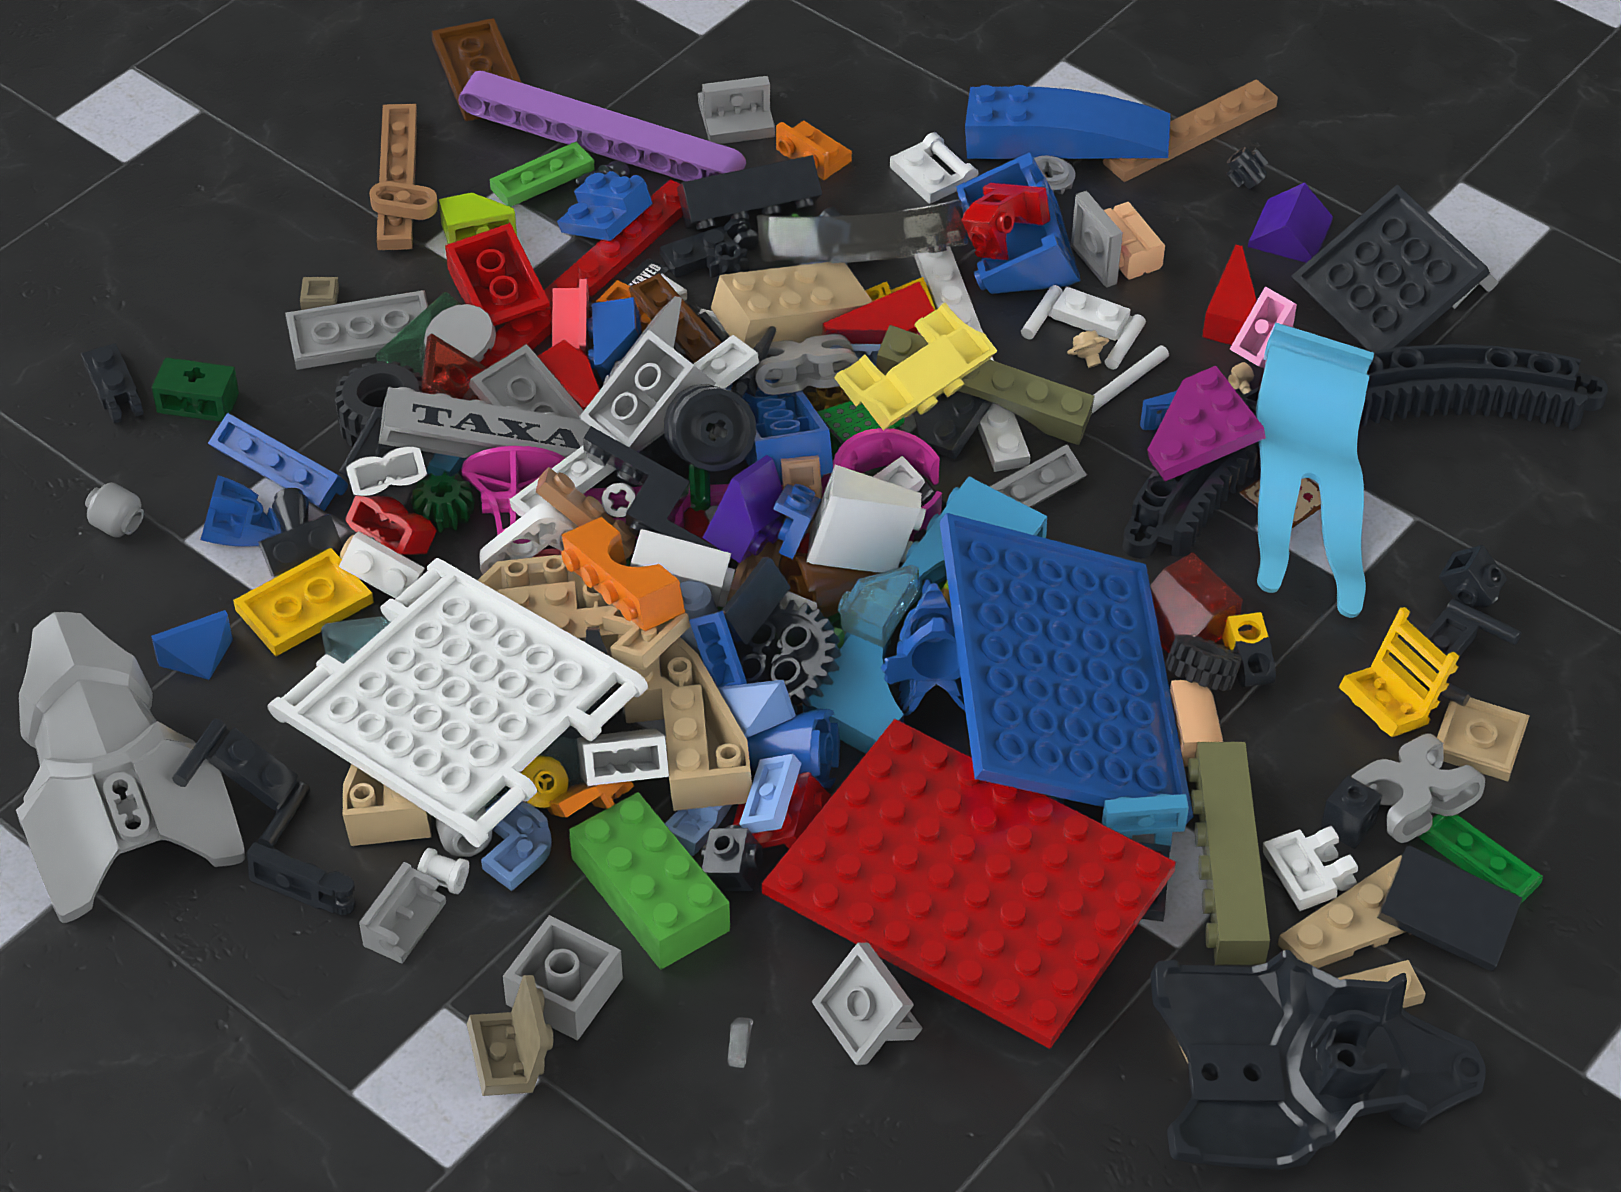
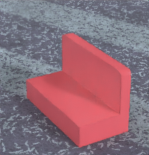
M579 279V288H553L552 347L565 339L576 349H581L588 357L589 334L587 318H589V290L587 279Z

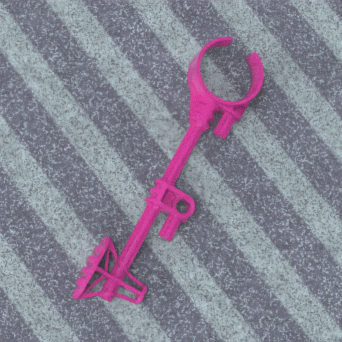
M882 428L857 433L847 439L835 455L833 468L835 465L864 473L874 468L889 466L903 456L913 468L924 475L934 486L939 482L940 458L932 447L915 435L897 429L887 428L883 431ZM496 447L480 451L468 457L462 465V475L481 492L482 513L494 515L497 535L507 529L502 528L500 513L509 512L510 526L519 519V515L511 508L510 499L537 480L548 467L552 469L563 461L565 457L554 451L538 447ZM832 473L823 474L824 476L821 478L822 498ZM729 484L710 485L711 506H719ZM690 485L689 494L671 521L683 529L684 511L691 507ZM642 486L632 487L635 491V496H637ZM592 488L583 495L586 497L592 496L602 504V495L607 488ZM621 490L618 494L613 492L610 494L609 498L614 501L612 506L614 509H618L621 506H629L630 502L625 499L626 491ZM936 491L932 499L921 507L926 509L919 531L923 528L927 530L932 517L935 514H941L942 492ZM613 518L614 520L619 519L626 523V518ZM913 529L909 541L913 542L914 534L919 531ZM518 539L513 541V543L516 544H524L530 542V540L528 539Z

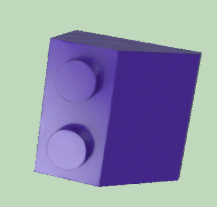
M768 455L764 456L732 478L703 536L705 540L721 551L731 553V558L739 563L752 554L755 556L759 555L768 542L774 544L778 540L777 537L784 524L782 521L786 515L773 509L783 489L771 457Z

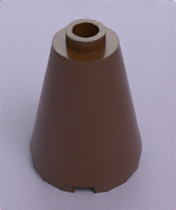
M796 552L793 559L784 556L779 567V571L785 576L786 581L791 587L788 591L817 603V609L821 611L825 619L884 591L888 579L887 573L812 564L806 562L807 553Z

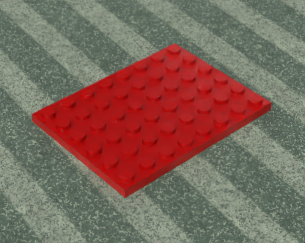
M894 719L763 881L762 893L855 944L869 943L877 955L1050 1049L1173 875L1176 862L1044 794L975 779L971 757Z

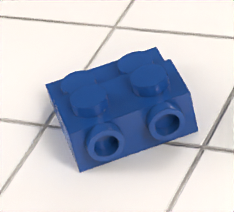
M609 171L607 174L594 173L588 176L585 182L574 191L578 203L572 205L557 223L561 233L611 241L653 204L647 184L638 175L628 178L626 176L620 177L613 171Z

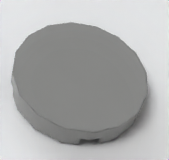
M470 304L455 305L443 310L431 321L425 333L424 343L428 354L436 364L443 365L444 368L449 370L467 369L485 358L483 354L487 352L488 348L491 351L495 344L496 330L490 316L482 308Z

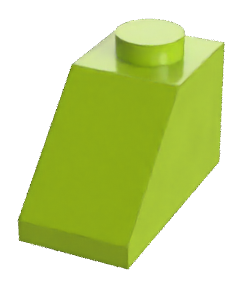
M475 193L439 199L441 225L448 244L511 223L517 235L515 211L510 206Z

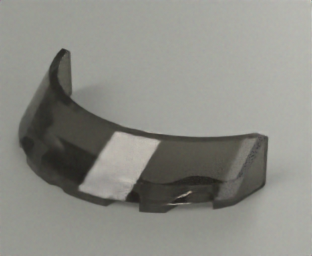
M957 199L914 209L856 215L810 217L757 216L760 257L763 261L769 262L792 260L794 263L818 261L846 263L913 257L918 253L947 251L946 247L964 246L968 244L967 231L961 221L964 215L962 201Z

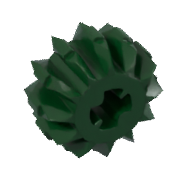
M446 470L441 476H435L430 473L428 480H419L416 489L412 490L411 503L413 513L427 518L434 527H437L440 533H442L444 528L448 527L456 531L458 523L468 524L470 514L474 513L475 500L469 481H463L460 473L451 477L447 474Z

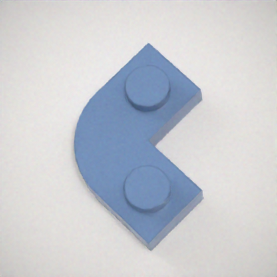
M505 792V793H504L501 797H499L494 803H492V804L486 809V812H487L497 801H499L507 792ZM523 801L492 829L504 840L481 859L482 869L510 891L515 889L546 861L552 847L551 832L548 827L547 818L537 808Z

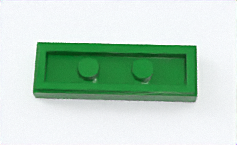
M1436 814L1432 818L1431 828L1418 836L1464 871L1522 897L1521 903L1541 885L1543 876L1457 814L1454 816Z

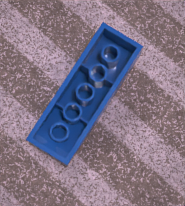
M989 85L970 87L965 122L967 159H1016L1029 152L1035 158L1045 155L1060 159L1168 158L1171 113L1129 100L1072 89L1026 87L1023 85L1012 87H992Z
M771 379L765 381H767L768 383H776L780 379ZM731 383L725 389L730 391L733 384ZM757 387L755 397L745 393L743 399L749 404L756 422L754 444L751 451L745 457L749 466L768 455L773 459L780 483L783 485L781 459L818 455L821 478H823V474L832 473L833 460L830 430L802 390L793 393L771 395L764 393Z

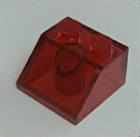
M1194 553L1164 568L1150 585L1161 646L1168 653L1171 650L1175 636L1178 634H1188L1194 638L1198 636L1206 641L1217 642L1222 639L1227 617L1240 615L1243 599Z

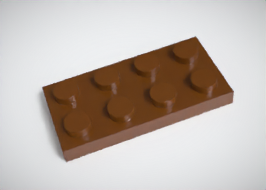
M494 18L431 31L433 44L458 105L459 95L472 74L476 71H485L522 83ZM459 105V108L465 121L482 119L481 117L467 113Z

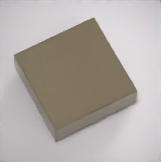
M303 277L300 297L301 310L336 305L339 291L338 277Z

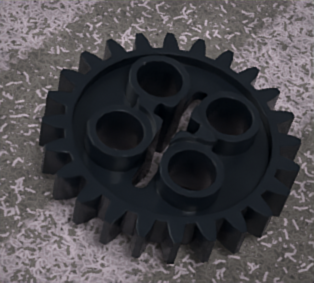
M790 600L786 609H784L779 602L747 645L733 642L747 684L784 680L795 714L798 711L797 705L803 703L808 708L812 707L809 697L815 695L822 698L824 694L819 687L821 684L832 685L833 680L828 675V672L839 671L840 668L834 660L842 656L841 651L836 646L840 639L834 632L835 629L827 618L825 619L819 609L813 611L808 603H804L799 608L794 600Z

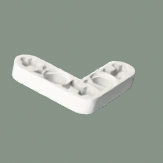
M539 504L480 550V570L482 574L486 573L497 561L532 558L548 545L563 551L564 545L561 534L578 526L551 504ZM518 539L530 540V542L524 544L513 543V541Z

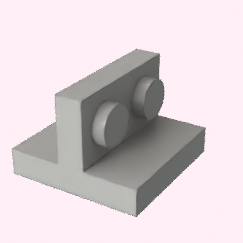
M768 76L702 84V92L698 93V104L709 141L717 144H726L775 137V124L770 111V83Z
M857 943L812 1001L856 1065L868 1064L885 1041L914 1040L923 1029L910 1012L914 1004L869 943Z

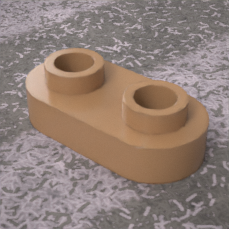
M383 181L375 184L369 193L372 209L380 214L425 220L432 217L438 210L435 191L424 186Z

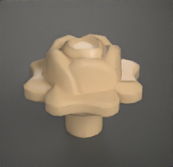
M1095 330L1082 332L1073 338V348L1067 351L1068 355H1077L1080 358H1085L1088 368L1100 365L1101 360L1098 353L1109 342V338L1099 337Z

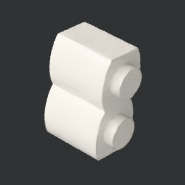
M400 447L388 452L383 458L374 456L360 458L346 467L353 494L361 496L379 493L390 484L399 486L409 485L421 480L427 474L420 448Z

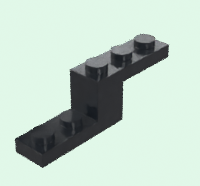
M590 426L583 438V450L587 452L586 456L598 465L606 466V464H609L618 469L620 476L632 484L638 485L639 482L643 484L626 512V525L629 526L628 529L633 535L639 537L640 530L643 529L720 550L671 522L689 494L690 481ZM731 557L728 568H732L733 558Z

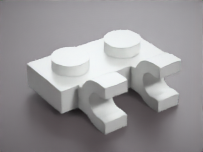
M1332 826L1324 828L1315 835L1306 838L1299 829L1263 842L1265 857L1299 911L1337 898V889L1346 891L1357 884L1353 873L1358 872V866L1351 855L1342 857L1325 867L1322 862L1338 858V851L1334 844L1339 843V837Z

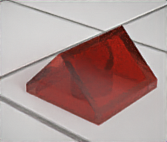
M431 333L427 336L422 393L433 395L442 393L452 398L468 401L480 400L469 387L471 378L486 370L487 367Z

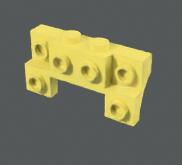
M943 303L926 317L920 318L914 325L928 345L890 369L886 375L879 371L865 354L859 361L845 370L839 371L834 377L854 405L857 407L863 403L883 431L915 411H918L920 415L924 414L938 403L936 397L942 393L947 397L954 394L965 384L962 381L964 376L984 364L997 352L984 333L965 324L946 303Z

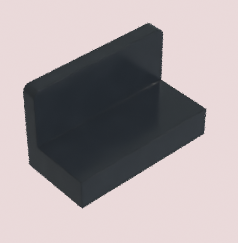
M763 557L722 609L733 642L747 645L791 588L771 558Z

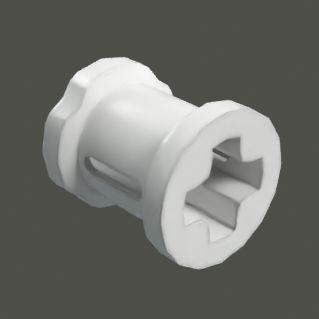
M625 483L612 484L607 487L602 495V505L605 511L615 517L626 516L628 508L636 497L635 491ZM621 490L627 492L625 499L630 502L629 506H621L616 510L612 507L614 501L609 498L612 492L618 494Z
M427 848L420 859L417 870L435 878L440 883L439 885L448 888L450 893L459 894L465 885L469 873V861L461 858L453 860L438 855L435 849Z

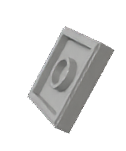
M1087 191L1076 194L1071 247L1102 284L1110 287L1117 284L1123 232Z

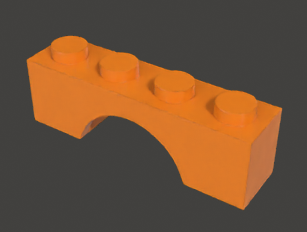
M599 517L561 534L564 545L561 555L566 568L570 572L574 571L589 588L593 587L598 591L607 604H613L619 609L627 621L632 620L643 631H647L685 613L679 579L660 564L644 567L625 566L626 559L621 534L604 518Z

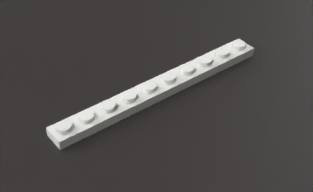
M938 214L904 219V231L920 274L926 281L936 309L943 303H946L965 324L983 333ZM992 403L978 424V429L994 472L1030 465V453L1015 414Z

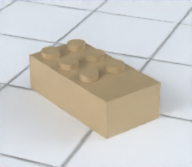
M843 260L720 275L711 310L730 337L732 335L736 336L753 349L771 326L776 328V334L772 342L792 340L801 343L807 338L821 336L824 322L873 301Z

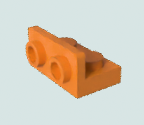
M802 121L793 128L784 122L776 125V150L790 159L813 155L818 177L823 180L852 161L851 150L806 121Z

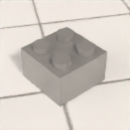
M549 915L503 975L506 1005L513 1008L523 975H533L536 988H541L544 994L545 1006L543 1017L545 1024H550L552 1028L578 1041L623 979L621 950Z

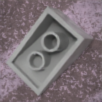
M648 329L579 417L589 426L637 451L665 432L664 418L667 408L678 393L692 385H715L716 382Z

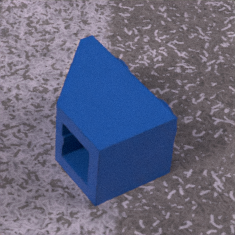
M634 297L592 303V317L587 318V329L590 339H593L594 348L588 350V356L592 370L597 369L602 382L605 381L607 375H610L614 363L620 361L642 334L641 314Z

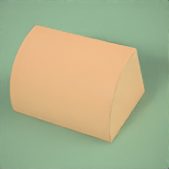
M1186 680L1171 681L1170 695L1184 767H1187L1188 759L1195 758L1197 742H1223L1211 690L1206 686H1199L1194 681L1191 683Z

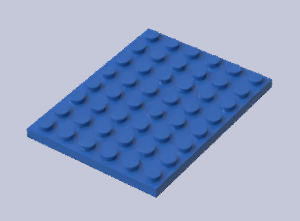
M946 513L939 523L975 779L1104 807L1105 800H1114L1119 797L1140 798L1154 797L1160 794H1186L1189 806L1187 824L1193 818V812L1146 564Z

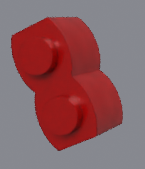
M355 496L345 519L355 532L359 531L368 537H374L375 541L400 555L427 554L437 531L427 518L419 514L408 513L399 501L388 496Z

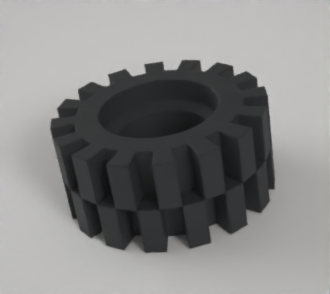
M1178 634L1174 638L1165 667L1170 672H1174L1176 676L1184 677L1186 681L1191 683L1194 681L1199 686H1209L1211 689L1217 690L1219 688L1222 691H1226L1227 689L1231 690L1242 659L1235 651L1226 649L1227 647L1224 645L1214 644V641H1206L1198 636L1194 638L1188 634Z

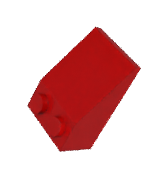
M511 223L445 245L448 270L461 297L466 304L482 308L490 316L494 326L550 307V302Z

